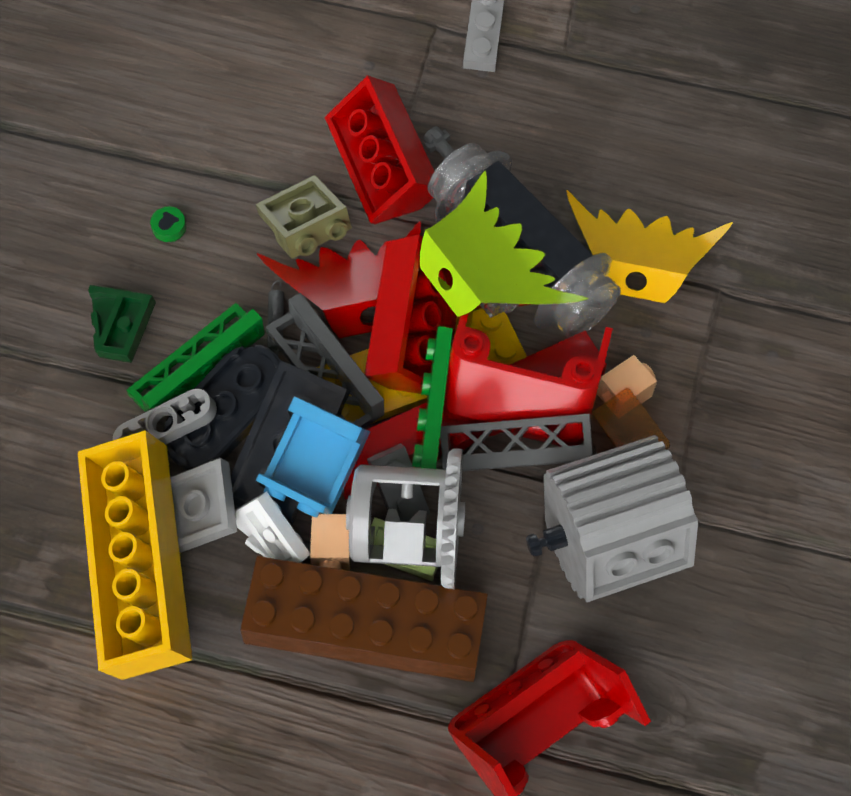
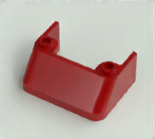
M473 310L468 314L460 316L449 359L443 412L449 418L468 424L592 414L613 328L605 327L597 359L582 355L569 359L564 366L562 377L560 378L488 360L491 346L490 340L482 331L471 328ZM567 424L558 437L568 446L580 445L584 441L583 424ZM548 425L546 427L554 432L559 425ZM537 426L530 427L522 437L545 443L550 436ZM513 428L508 430H510L514 435H516L522 428ZM555 440L551 443L552 445L562 447Z
M565 640L550 647L457 714L450 721L448 731L458 748L494 796H518L523 792L529 780V775L524 765L582 722L592 727L607 728L615 724L624 713L644 726L648 725L651 720L624 669L574 640Z

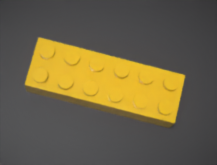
M144 430L78 451L98 671L124 680L193 660L167 446Z

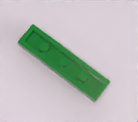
M438 326L435 338H428L425 360L432 361L431 373H424L421 395H426L428 398L426 409L419 408L417 431H423L422 445L415 444L412 467L436 469L453 328Z

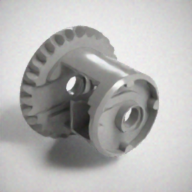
M453 448L449 451L446 469L359 465L354 472L351 495L348 496L346 509V530H349L350 558L354 562L441 567V585L444 588L455 590L459 537L464 536L465 502H461L463 449ZM377 482L402 484L401 497L406 499L413 498V484L440 486L436 548H425L427 511L419 510L408 522L400 521L396 509H388L384 525V545H374L375 527L371 526L373 493Z

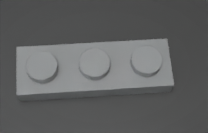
M472 0L463 69L495 72L504 0Z

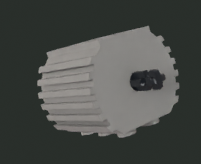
M653 435L546 470V474H544V506L547 529L543 530L542 538H538L534 533L526 537L528 550L533 556L542 555V548L546 546L548 550L554 551L560 561L562 571L565 572L567 581L571 583L573 591H577V596L580 599L584 598L586 603L694 566L698 519L694 513L692 496L685 486L686 481L683 474H680L677 462L673 461L672 454L669 450L665 449L663 441L658 442V437Z

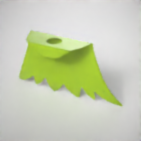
M486 171L482 173L471 191L456 209L424 232L420 251V268L457 317L468 314L481 303L560 304L589 299L584 296L545 287L544 285L555 281V278L545 274L530 272L543 259L545 253L532 249H514L522 231L520 223L494 227L498 219L499 208L496 207L484 212L487 191ZM442 268L448 269L452 274V287L439 277V272Z

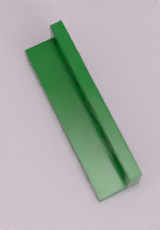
M237 303L233 304L126 390L127 394L144 412H147L194 389L226 354L235 348L242 346L245 348L250 347L265 335L262 317L254 309L246 313ZM237 317L239 319L225 330V325L233 318ZM203 342H210L198 352V346ZM177 363H184L172 374H170V370L173 366H175ZM148 386H155L144 396L140 394Z

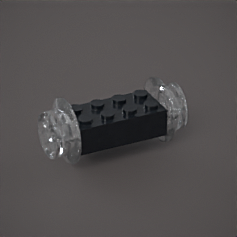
M469 143L452 152L437 167L428 184V193L438 202L435 209V220L437 223L457 208L471 191L482 173L486 171L487 191L484 212L496 207L499 208L498 219L494 227L520 223L522 231L514 249H532L545 253L543 259L530 272L545 274L555 278V281L544 285L545 287L589 298L588 300L573 303L537 304L539 307L534 316V324L539 329L557 326L567 338L585 330L586 332L589 331L611 310L621 293V288L608 276L612 267V258L606 253L592 255L510 172L512 159L505 151L498 150L487 153L479 144Z

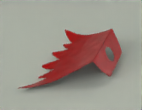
M421 221L414 226L406 237L420 235ZM357 240L352 246L347 260L336 252L321 247L319 251L320 266L317 267L307 261L296 259L299 270L257 253L262 262L275 274L323 311L328 324L339 338L372 332L373 322L363 324L360 316L366 308L376 307L387 241L380 247L377 255H374L363 241Z

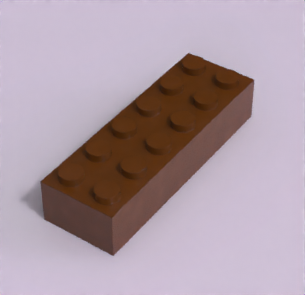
M257 556L240 631L244 644L474 682L488 594L456 588L455 590L447 589L438 585Z

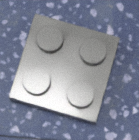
M219 458L170 477L180 553L237 532L229 462Z

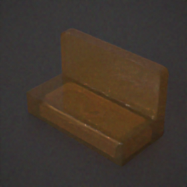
M625 388L592 411L596 422L615 448L653 435L658 437V442L663 441L666 450L670 448L669 440L629 388Z

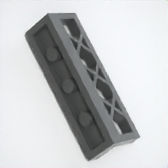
M299 293L288 300L290 312L266 326V332L291 365L322 379L323 377L339 379L342 387L351 391V396H348L345 404L359 406L365 413L364 416L354 421V424L365 428L384 416V399L304 296ZM295 322L301 330L300 341L286 340L279 331ZM302 352L318 353L322 357L320 368L304 366L301 362ZM326 364L331 370L325 369Z
M591 414L441 426L440 432L443 469L447 467L448 453L451 451L450 434L465 433L475 442L468 452L463 455L462 471L571 463L597 454L596 445H593ZM582 423L584 445L568 446L558 435L567 424ZM548 425H559L554 432L546 427ZM539 426L550 437L540 449H531L520 439L530 427ZM513 428H522L516 434V436L510 430H508ZM493 430H502L512 439L502 452H493L483 443ZM484 431L479 438H477L474 434L471 433ZM554 440L562 446L548 448ZM516 443L524 449L510 451ZM479 446L487 452L473 454L479 448Z

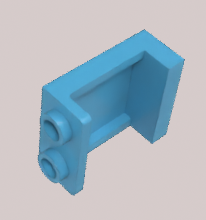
M294 396L288 408V411L293 413L265 474L259 473L256 481L265 485L264 493L267 491L270 496L284 501L286 496L299 502L296 507L297 509L317 518L319 513H333L370 431Z

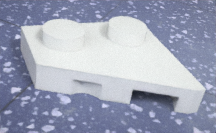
M267 491L235 510L237 528L249 537L246 539L245 544L256 553L267 558L301 563L310 555L300 535L294 531L282 514L279 505L273 501Z

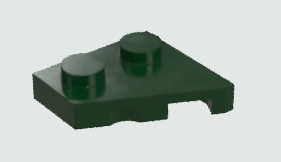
M90 285L88 291L93 305L91 320L95 328V334L93 335L95 352L100 358L132 363L156 301L149 294Z

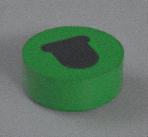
M167 206L153 213L150 224L154 236L160 241L173 242L185 234L186 221L184 214L179 209Z

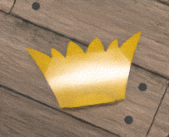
M566 190L570 206L593 255V268L600 290L666 303L680 288L690 270L733 224V222L727 223L697 237H693V227L673 235L668 216L660 217L644 228L641 220L631 209H627L616 224L603 210H599L598 219L595 218ZM632 272H640L646 277L647 284L641 290L630 289L626 285V277Z

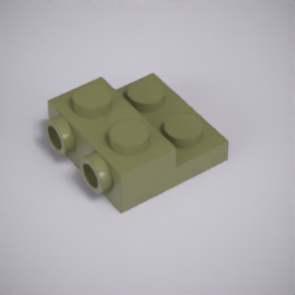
M316 175L255 204L259 216L272 229L277 243L291 259L299 255L309 256L314 253L317 246L330 239L334 241L340 240L346 235L348 230L352 229L346 206Z

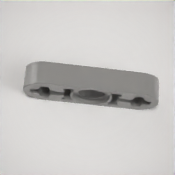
M202 389L189 390L121 424L115 430L113 440L144 431L146 427L151 435L166 445L210 423L216 415V403ZM200 401L202 403L200 406L201 412L195 414L193 412L195 410L194 404ZM178 410H181L183 412V414L181 415L185 418V421H183L182 417L177 413ZM167 415L172 416L173 424L171 428L166 432H157L156 425L159 419Z

